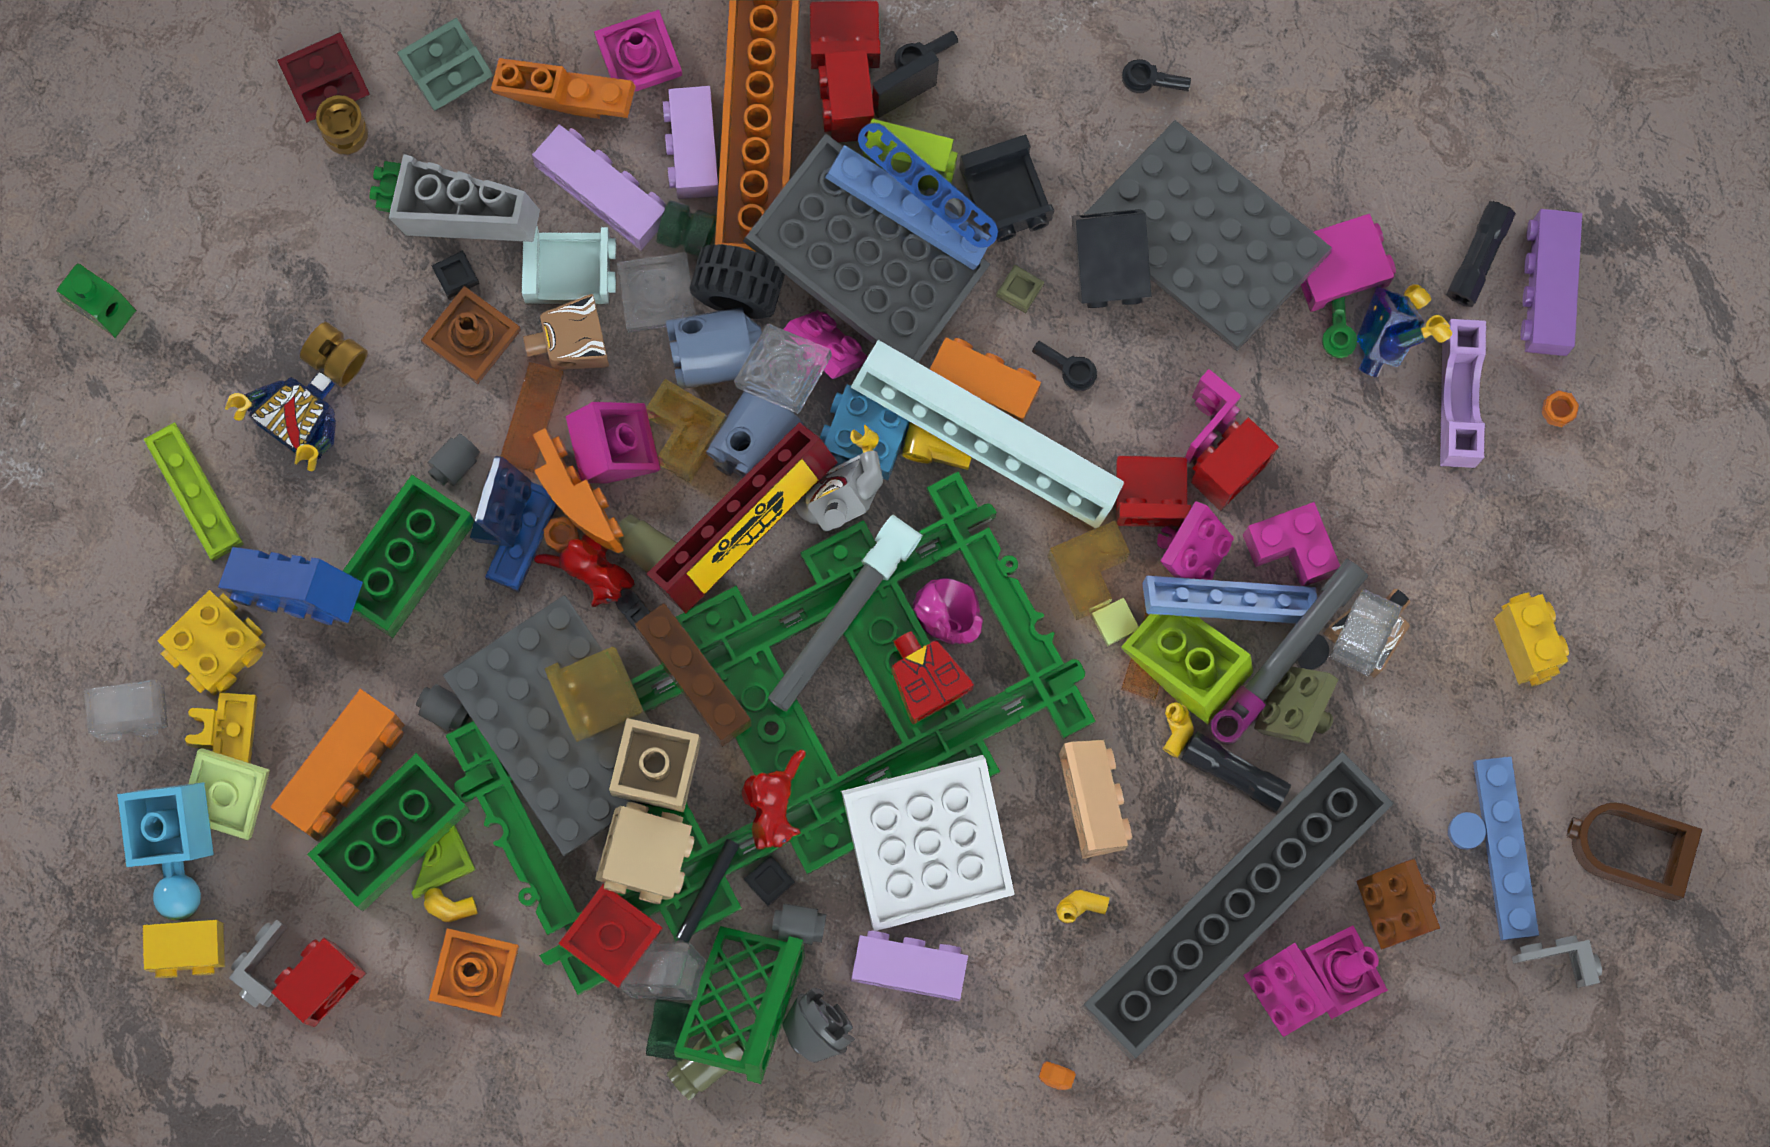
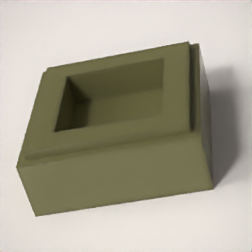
M1014 265L998 290L996 297L1026 314L1044 286V281Z

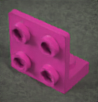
M1210 369L1200 378L1192 398L1196 400L1195 405L1201 412L1207 416L1213 414L1215 417L1191 443L1185 455L1188 464L1195 457L1198 458L1209 446H1213V442L1218 437L1216 435L1217 431L1223 434L1234 423L1235 417L1240 412L1237 405L1242 396Z

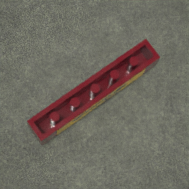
M799 422L647 575L663 594L686 614L838 461L823 441Z

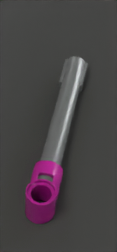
M1346 558L1321 589L1323 592L1245 687L1240 685L1222 709L1214 716L1211 730L1218 742L1232 744L1241 738L1242 734L1266 706L1263 701L1338 609L1346 605L1369 575L1362 568ZM1232 718L1237 722L1238 730L1233 736L1225 737L1218 732L1217 724L1221 719Z

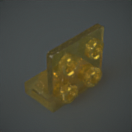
M614 646L564 668H560L558 663L544 668L576 742L622 723L627 718L631 719L643 713V708Z

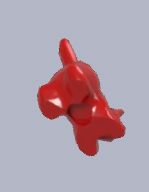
M586 534L583 535L581 540H570L568 547L561 552L560 557L547 553L534 557L536 563L561 568L568 575L586 583L593 591L592 607L618 601L621 597V587L630 589L635 585L633 578L625 569L607 561L606 552L608 549L589 538Z
M804 750L797 751L791 757L785 771H775L768 774L759 773L757 776H750L744 782L742 787L744 803L756 811L752 833L757 849L772 846L780 848L793 836L801 833L800 829L791 826L786 817L791 793V782L806 755Z

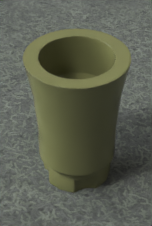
M629 514L619 523L624 534L623 537L619 538L624 548L622 553L634 561L646 573L678 543L656 530L646 521H640L633 514Z
M723 1023L709 1029L716 1042L733 1034ZM704 1035L691 1049L701 1050L711 1045L706 1035ZM739 1041L721 1049L725 1057L741 1061L744 1053V1048ZM680 1058L676 1061L677 1065L667 1072V1076L680 1093L690 1101L699 1091L703 1093L730 1070Z

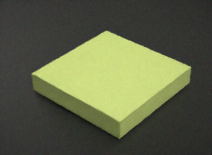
M203 748L199 749L196 754L189 784L205 783L210 828L245 840L252 838L270 770Z

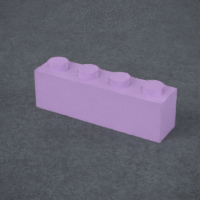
M559 124L532 154L535 167L641 251L668 221L665 209L666 204L655 193L650 192L646 194L638 187L639 182L627 171L620 173L612 167L613 162L605 153L598 149L594 152L585 145L586 140L576 130L570 128L567 131Z

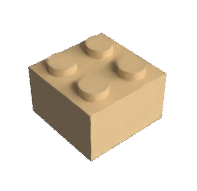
M627 718L609 788L611 795L684 812L701 743L700 735Z

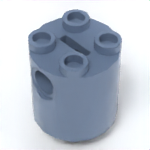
M743 307L666 320L669 341L676 340V342L670 343L674 368L681 367L680 369H675L678 390L755 376L754 366L762 353H765L760 325H757L744 314Z
M747 388L707 446L706 454L715 460L713 466L725 475L731 476L734 472L743 478L799 422L803 424L791 411L795 403L785 394L775 389H771L768 395L758 390Z

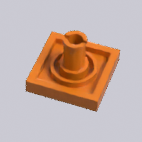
M447 928L428 1000L501 1018L519 945Z

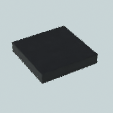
M933 50L926 52L873 83V109L877 118L882 117L936 86L939 59Z

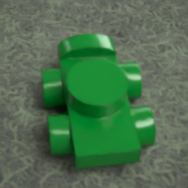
M384 161L383 167L375 166L373 179L379 180L380 186H371L369 198L370 200H377L375 207L379 211L390 213L401 163Z

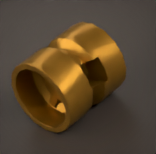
M335 95L327 98L320 104L316 112V122L326 145L338 154L349 155L359 151L368 139V128L357 103L349 97Z
M323 322L314 329L305 341L300 352V359L315 370L324 369V375L339 387H344L358 374L367 358L368 351L353 339L344 340L343 332L330 323Z

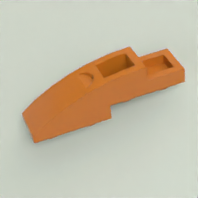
M499 58L491 91L533 106L600 119V115L628 118L636 86L631 80L567 72L563 66Z
M546 428L534 433L535 441L547 463L534 471L552 500L569 520L589 538L616 553L624 551L619 540L624 534L615 517L608 518L604 509L609 507V503L601 488L599 487L594 490L587 480H581L573 465L567 466L563 457L567 456L568 452L559 436L553 438Z

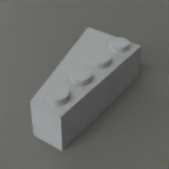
M403 154L389 219L406 236L533 242L540 209L525 191L489 180L482 181L473 178L470 174L460 171L456 173L443 169L438 164L424 163L412 156Z

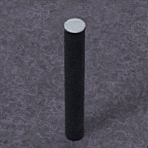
M726 839L675 936L685 943L690 942L740 846L736 842Z

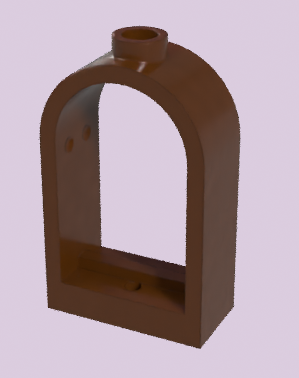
M1612 802L1590 810L1580 819L1573 817L1569 823L1566 836L1572 839V849L1577 861L1592 875L1671 901H1677L1685 896L1703 829L1627 804ZM1610 814L1675 835L1662 883L1601 863L1593 855L1588 845V830L1592 821L1598 815Z

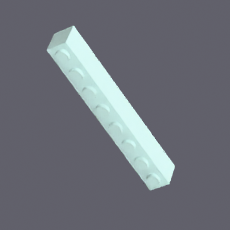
M880 340L876 342L851 386L854 390L1096 529L1099 528L1112 509L1124 484V481Z

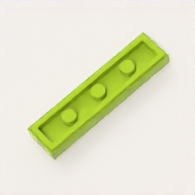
M174 422L144 438L143 440L211 561L213 562L231 552L232 547L238 548L244 545L177 424Z

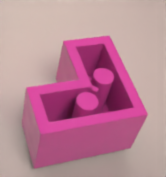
M1315 502L1249 525L1243 533V538L1255 567L1289 556L1300 586H1308L1330 578L1340 567Z

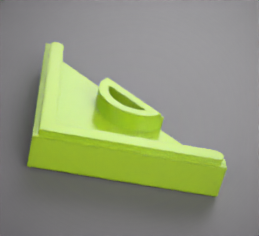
M456 825L426 852L422 869L414 890L411 892L414 899L423 896L431 888H439L476 870Z

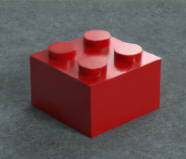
M867 50L825 53V66H818L820 100H822L824 132H831V138L838 143L858 141L862 128L870 124L871 120L874 119Z
M1249 417L1241 425L1237 421L1231 424L1221 435L1222 439L1217 443L1218 447L1215 449L1212 445L1209 446L1198 457L1197 463L1192 468L1195 474L1191 483L1220 511L1271 462L1279 448Z
M325 937L320 942L315 939L306 946L300 954L303 957L300 963L294 969L289 966L281 972L274 981L277 986L271 992L302 1023L312 1027H316L366 974L339 946Z

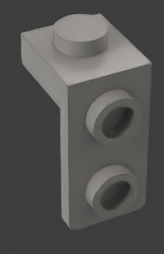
M278 920L273 924L266 923L255 937L257 944L249 953L244 951L231 966L234 972L229 979L242 988L238 995L255 1008L259 1003L269 1008L277 999L271 993L272 990L250 973L287 929V926Z
M1577 935L1556 939V947L1543 949L1542 943L1520 947L1521 954L1512 956L1513 964L1569 953L1577 988L1600 983L1599 976L1602 975L1600 959L1597 954H1593L1590 940L1578 942Z

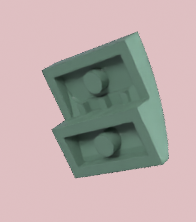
M457 17L397 52L410 76L434 111L494 76L477 47L469 39Z

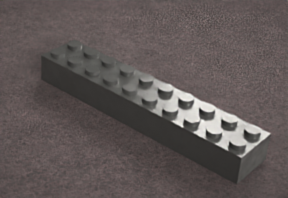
M1342 751L1080 1008L1131 1061L1136 1059L1394 803Z

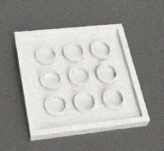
M983 755L841 791L871 925L874 931L1015 895L987 763Z

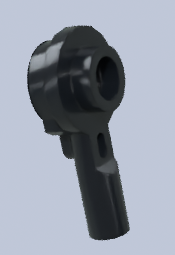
M950 31L926 45L920 42L903 45L897 50L894 57L896 69L928 51L933 50L936 55L957 44V35L954 31Z
M1143 59L1128 62L1122 72L1124 86L1134 93L1147 92L1153 86L1189 91L1191 78L1157 72L1156 65H1151Z
M1040 340L1035 344L1032 352L1060 369L1063 381L1067 387L1074 391H1085L1095 384L1097 369L1090 359L1075 356L1067 358Z

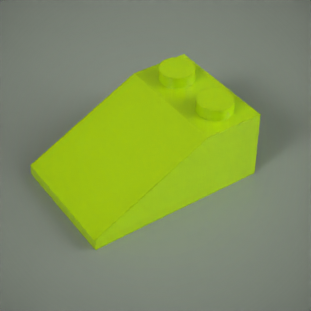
M1150 614L1121 646L1122 650L1177 702L1185 706L1207 724L1222 709L1240 685H1243L1253 674L1251 654L1199 617Z

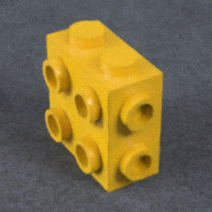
M210 590L157 641L165 648L160 654L175 669L181 664L190 673L185 679L199 693L207 689L215 696L218 692L224 693L230 689L237 680L235 675L245 666L249 668L254 665L263 655L261 650L266 645L259 638L263 631L253 621L247 618L242 622L234 614L238 607L224 593L217 597Z
M1530 592L1510 598L1509 603L1501 606L1502 611L1493 619L1517 682L1522 684L1530 681L1531 687L1552 680L1551 677L1560 674L1559 668L1568 662L1567 656L1569 655L1567 642L1562 635H1558L1554 622H1556L1554 608L1550 602L1545 601L1543 594L1531 597Z

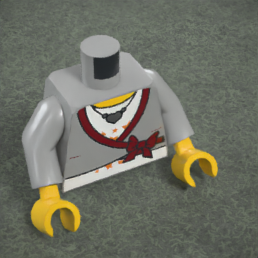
M864 425V436L855 429L850 434L851 441L859 446L863 453L832 468L795 504V508L802 519L812 524L819 523L824 531L839 528L844 523L866 513L877 490L882 486L883 476L878 452L873 451L879 442V437L877 433Z

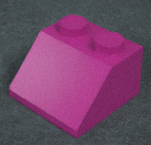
M591 402L566 416L578 473L582 481L587 480L589 483H611L655 473L660 470L645 403Z

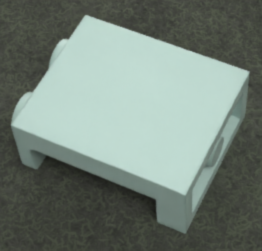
M537 226L534 241H523L522 296L525 304H566L590 294L594 295L596 304H609V293L616 292V273L610 272V259H616V238H610L608 227H601V233H539Z

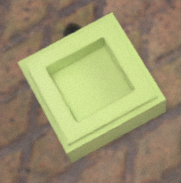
M1124 598L1091 614L1107 647L1132 635L1139 627Z

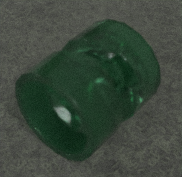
M670 200L664 210L656 242L673 249L681 245L684 247L685 253L699 257L701 248L711 245L716 229L717 215L700 209L693 213L688 205Z

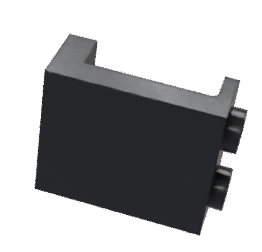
M1026 134L960 156L959 168L971 201L995 221L998 229L997 242L1010 240L1016 236V232L1028 228L1030 231L1043 229L1053 219L1054 208L1052 204H1048L1029 154L1031 146ZM985 222V224L981 226L984 233L991 236L988 232L990 225Z
M1141 209L1071 216L1072 230L1075 232L1079 279L1078 300L1082 304L1087 303V308H1102L1108 306V301L1121 300L1123 305H1134L1142 303V298L1152 297L1146 213Z

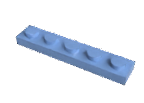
M845 145L825 176L832 183L972 270L979 265L988 248H979L972 245L887 171ZM945 208V212L949 217L960 218ZM967 221L959 225L963 230L966 229L968 224L972 226L976 231L973 236L976 240H979L981 237L986 239L991 237Z
M1146 576L1142 583L1147 614L1297 624L1317 599L1316 588L1305 586Z
M1512 757L1476 760L1473 762L1481 817L1486 827L1485 844L1500 941L1539 936Z

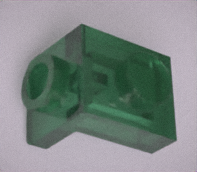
M661 999L655 1001L653 1021L646 1046V1056L682 1061V1058L675 1057L674 1051L690 1010V1004Z

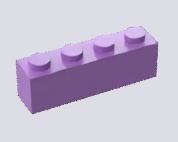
M1540 209L1534 219L1528 222L1526 237L1528 241L1532 242L1531 253L1526 255L1524 269L1525 274H1530L1529 286L1524 288L1522 301L1523 307H1528L1527 320H1523L1520 334L1521 340L1526 341L1525 352L1567 356L1575 347L1582 213Z

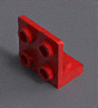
M877 1L810 3L811 69L825 66V53L864 49L867 50L868 67L880 68L879 4Z
M1118 456L1116 459V477L1124 481V484L1116 499V526H1169L1171 528H1180L1191 510V505H1187V459L1184 457Z

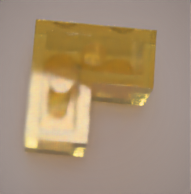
M664 379L646 408L648 419L672 432L658 455L661 467L691 483L707 458V446L725 421L726 414Z
M1116 521L1051 547L1047 558L1076 621L1091 615L1093 612L1111 603V594L1100 572L1125 562L1130 554Z

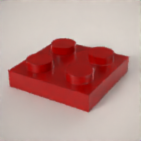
M602 884L558 944L619 989L663 930V927L617 893L604 889V884Z

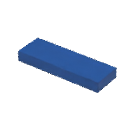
M531 482V495L525 503L521 518L522 528L516 536L514 547L499 545L485 576L487 580L520 592L543 540V530L552 519L557 508L556 503L543 486Z

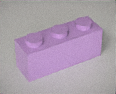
M710 86L668 89L669 101H663L664 122H671L672 134H665L667 155H674L675 166L668 167L669 188H676L678 199L718 196V175Z
M868 931L867 936H859L851 981L959 1001L968 955L960 954L961 948L952 945L940 944L939 950L926 948L925 941L904 937L903 943L889 941V934Z

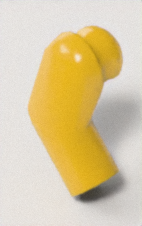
M1174 702L1169 704L1165 710L1172 734L1162 749L1169 755L1178 758L1193 735L1194 726L1188 709L1180 703Z
M431 888L424 894V907L427 912L444 922H453L478 914L473 896L453 902L445 897L439 888Z
M1075 890L1059 902L1056 909L1058 918L1063 923H1073L1077 917L1087 910L1105 915L1109 897L1084 890Z

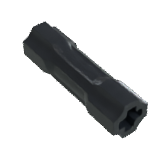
M1489 201L1477 225V231L1465 258L1446 295L1452 301L1466 307H1473L1476 303L1495 255L1516 215L1511 207L1505 206L1500 202Z
M1198 731L1193 736L1181 758L1199 770L1210 773L1244 792L1252 800L1275 813L1280 808L1291 788V784L1234 755L1224 749L1221 744Z

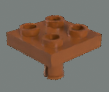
M464 286L424 335L421 342L472 381L479 384L519 334L521 328Z
M1415 859L1402 862L1356 881L1381 950L1440 929L1432 907L1436 901L1435 891L1430 885L1424 884Z

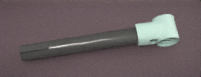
M892 515L886 521L875 538L877 544L874 548L870 549L862 560L864 566L769 695L768 699L775 706L785 712L788 711L881 581H887L891 577L901 559L903 561L907 560L920 542L922 534L895 515Z

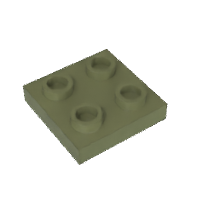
M1291 667L1270 693L1265 703L1266 706L1260 712L1254 729L1263 735L1309 744L1314 731L1323 734L1333 724L1332 714L1324 710L1339 679L1328 672Z

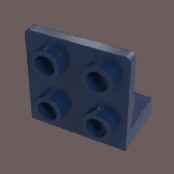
M502 456L494 457L491 471H488L470 538L478 543L514 547L516 536L522 528L521 518L525 503L531 495V480Z

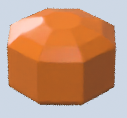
M1558 390L1544 400L1542 415L1548 424L1563 427L1576 418L1579 404L1572 393Z
M565 516L551 519L543 530L547 546L557 553H561L567 548L570 540L579 539L578 528Z
M1046 1061L1042 1064L1038 1077L1041 1082L1051 1088L1067 1090L1072 1087L1076 1074L1075 1071Z

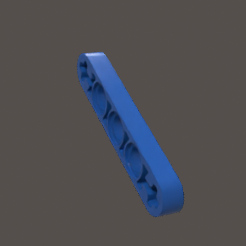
M870 123L862 128L858 137L859 146L870 158L972 245L985 248L995 242L998 234L995 221L882 124ZM868 130L872 133L880 130L883 133L880 139L885 145L889 146L891 140L898 145L889 151L885 161L878 157V155L884 152L880 147L874 145L872 148H869L866 145L868 138L865 133ZM898 152L907 153L912 161L910 169L906 172L894 170L891 165V158L894 154ZM925 175H932L938 181V190L933 195H924L919 191L918 182ZM958 198L965 204V213L960 218H951L946 214L945 205L950 199ZM971 210L978 213L977 216L973 217L977 224L982 226L986 222L990 225L988 232L991 237L989 239L981 237L979 240H976L973 237L976 231L972 226L968 224L965 230L959 226L968 219Z

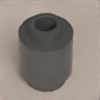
M459 433L454 439L450 437L427 462L431 467L428 473L443 487L447 483L455 486L477 462L475 458L480 451L471 441Z
M435 684L431 689L425 687L416 702V706L420 708L419 716L448 732L451 729L455 731L464 726L470 716L456 694L438 684Z
M784 903L783 910H775L772 931L779 932L778 940L788 941L789 936L803 939L804 944L812 945L813 942L822 943L827 914L818 913L816 908Z

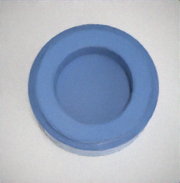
M1470 812L1457 815L1450 821L1448 826L1450 841L1456 847L1464 850L1473 849L1480 845L1486 835V827L1483 820L1478 815Z

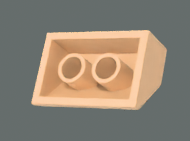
M1104 740L1064 743L1059 757L1082 859L1125 850L1128 847L1127 840H1132V833L1128 818L1122 819L1119 805L1124 804V798L1120 783L1114 784L1111 770L1116 769L1112 748L1106 749Z

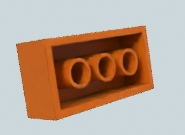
M360 688L270 807L314 840L318 841L321 836L325 838L337 825L338 820L335 817L343 806L349 808L357 799L360 790L357 788L365 777L370 779L378 771L382 764L380 757L386 749L392 750L400 742L404 735L402 728L405 724L393 711Z

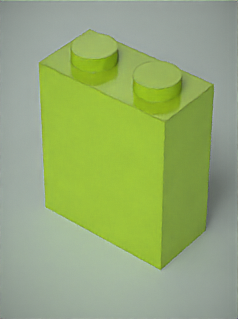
M876 119L871 120V123H880L889 129L952 184L958 156L957 152L952 151L954 139ZM880 130L874 133L868 131L866 145L869 148H872L874 145L880 147L884 152L878 155V157L885 161L889 151L898 145L893 140L890 141L889 146L885 145L880 139L883 135ZM863 151L864 158L882 168ZM898 152L893 155L891 165L894 170L906 172L910 169L912 161L907 153ZM925 175L918 182V188L923 190L932 188L934 191H937L939 187L937 179L932 175Z

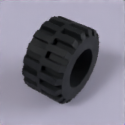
M708 245L701 248L689 291L697 300L714 310L721 311L743 307L744 314L750 319L769 318L774 315L785 274L782 273L780 267L775 265L773 260L755 251L732 245Z

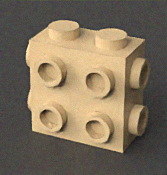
M627 802L626 807L620 806L614 810L595 880L605 882L604 889L620 894H625L626 889L640 892L639 899L661 904L662 899L673 898L674 893L678 894L682 888L685 873L680 870L684 857L688 858L693 848L694 837L690 836L692 826L683 824V817L666 812H662L661 817L647 813L648 807Z

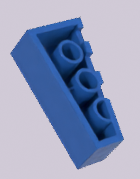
M232 547L218 588L230 593L231 601L244 606H250L253 601L257 602L256 606L267 611L277 613L278 608H284L283 612L291 616L304 619L306 614H310L311 619L332 625L333 620L349 622L363 582L319 558H311V561H308L302 556L292 555L289 558L280 553L271 552L269 555L259 550Z

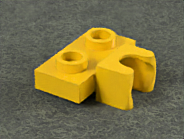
M219 693L217 711L203 708L189 709V716L198 722H204V729L199 734L187 735L185 738L186 744L193 748L213 749L215 753L251 764L258 697L248 694Z

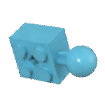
M205 783L152 788L117 794L126 866L162 864L163 879L158 882L153 893V902L156 910L160 915L169 920L179 921L190 917L200 905L201 892L198 884L191 877L185 875L183 861L214 855Z

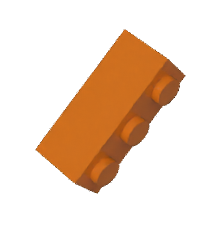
M945 337L930 370L1024 423L1040 389L1041 382L1036 380V375L1023 368L1012 369L1004 365L1005 361L994 354L986 353V355L976 352L972 350L973 346L960 338L951 340Z

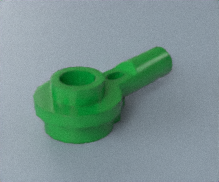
M1345 296L1332 300V326L1327 328L1322 338L1324 350L1335 358L1348 357L1357 346L1356 333L1351 327L1346 325Z

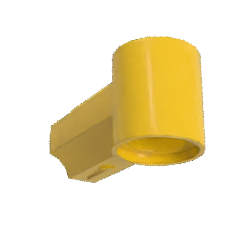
M909 421L901 453L902 457L918 463L929 464L934 461L966 470L969 469L971 456Z

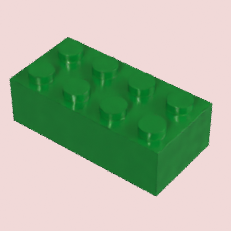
M411 474L343 569V572L363 582L352 612L393 639L473 527L474 519L471 513Z
M415 753L307 855L358 909L364 911L436 842L448 833L454 825L470 812V809Z

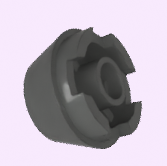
M812 988L806 994H799L782 1023L791 1047L798 1054L813 1063L845 1053L847 1046L855 1040L854 1037L848 1035L853 1026L838 1004L832 1007L821 999L824 996V991L819 988Z

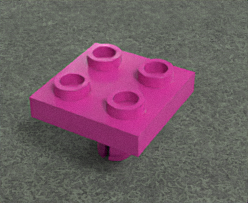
M659 10L594 31L610 78L633 81L636 86L634 92L683 76Z
M819 310L791 320L782 330L805 353L798 363L792 367V371L795 375L801 371L802 374L798 378L807 383L812 380V377L819 368L825 371L832 379H835L860 368L868 357L861 351V345L854 338L845 336L836 327L835 320Z
M1195 501L1178 531L1165 526L1161 531L1168 534L1169 537L1158 534V546L1162 549H1167L1160 562L1175 578L1212 580L1221 560L1228 554L1234 537L1207 505Z
M1354 925L1301 951L1336 1005L1327 1011L1331 1019L1388 991L1376 969L1379 963L1377 953L1372 948L1364 946Z
M1296 943L1288 946L1243 975L1283 1037L1336 1006Z

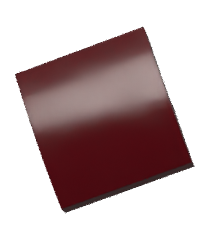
M341 32L277 60L306 123L316 119V112L320 104L329 97L339 95L358 101L370 95Z

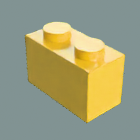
M218 920L143 925L144 970L155 972V978L178 977V970L191 969L192 975L215 974L214 968L225 967L224 923Z

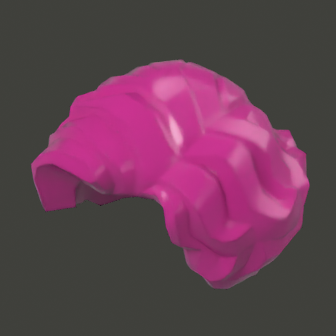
M942 578L931 580L916 593L912 608L919 618L922 628L931 636L948 644L972 643L981 634L983 617L980 615L979 600L972 586L954 579Z

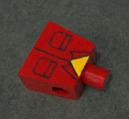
M910 631L893 642L903 659L892 665L891 671L913 725L973 690L974 684L938 641H933L922 648L913 632Z

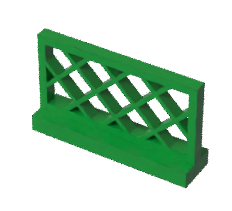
M720 926L674 1051L675 1057L746 1074L747 1081L761 1084L805 959L803 939L789 936L788 941L785 942ZM727 939L740 942L744 951L727 958L722 948ZM765 949L779 952L776 961L763 967L755 954ZM750 958L757 970L739 978L732 966ZM727 969L733 982L715 989L711 982L712 975ZM762 978L767 986L765 992L751 998L744 985ZM739 989L745 1002L728 1010L721 997ZM715 1000L722 1013L704 1021L699 1013L701 1006ZM761 1003V1005H760V1007H759V1010H758L757 1007H756V1005H758V1004ZM751 1009L756 1018L755 1022L740 1030L732 1017ZM727 1020L734 1033L716 1042L709 1029ZM702 1032L705 1033L711 1045L701 1050L687 1048L689 1038ZM736 1041H740L744 1048V1053L741 1061L725 1057L721 1049Z

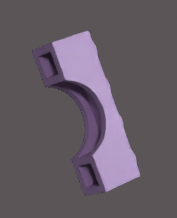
M1450 319L1448 323L1452 336L1442 342L1440 466L1476 468L1484 459L1485 423L1482 422L1480 416L1479 387L1482 365L1486 355V321Z

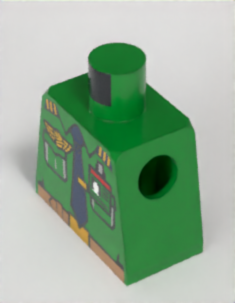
M79 263L73 267L56 290L63 303L114 338L118 336L137 311L116 288ZM115 304L112 313L106 316L108 307Z

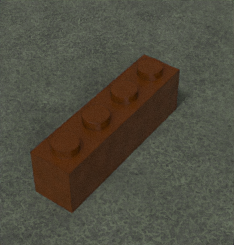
M665 603L635 623L637 633L722 747L752 726L750 717Z

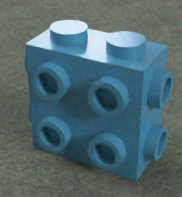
M846 384L843 394L836 393L830 410L831 413L835 414L831 426L824 425L820 439L838 461L834 466L836 467L863 453V450L851 441L850 434L855 429L864 436V425L868 426L878 434L879 442L873 451L878 452L883 479L889 481L905 438L909 421L851 388V385Z

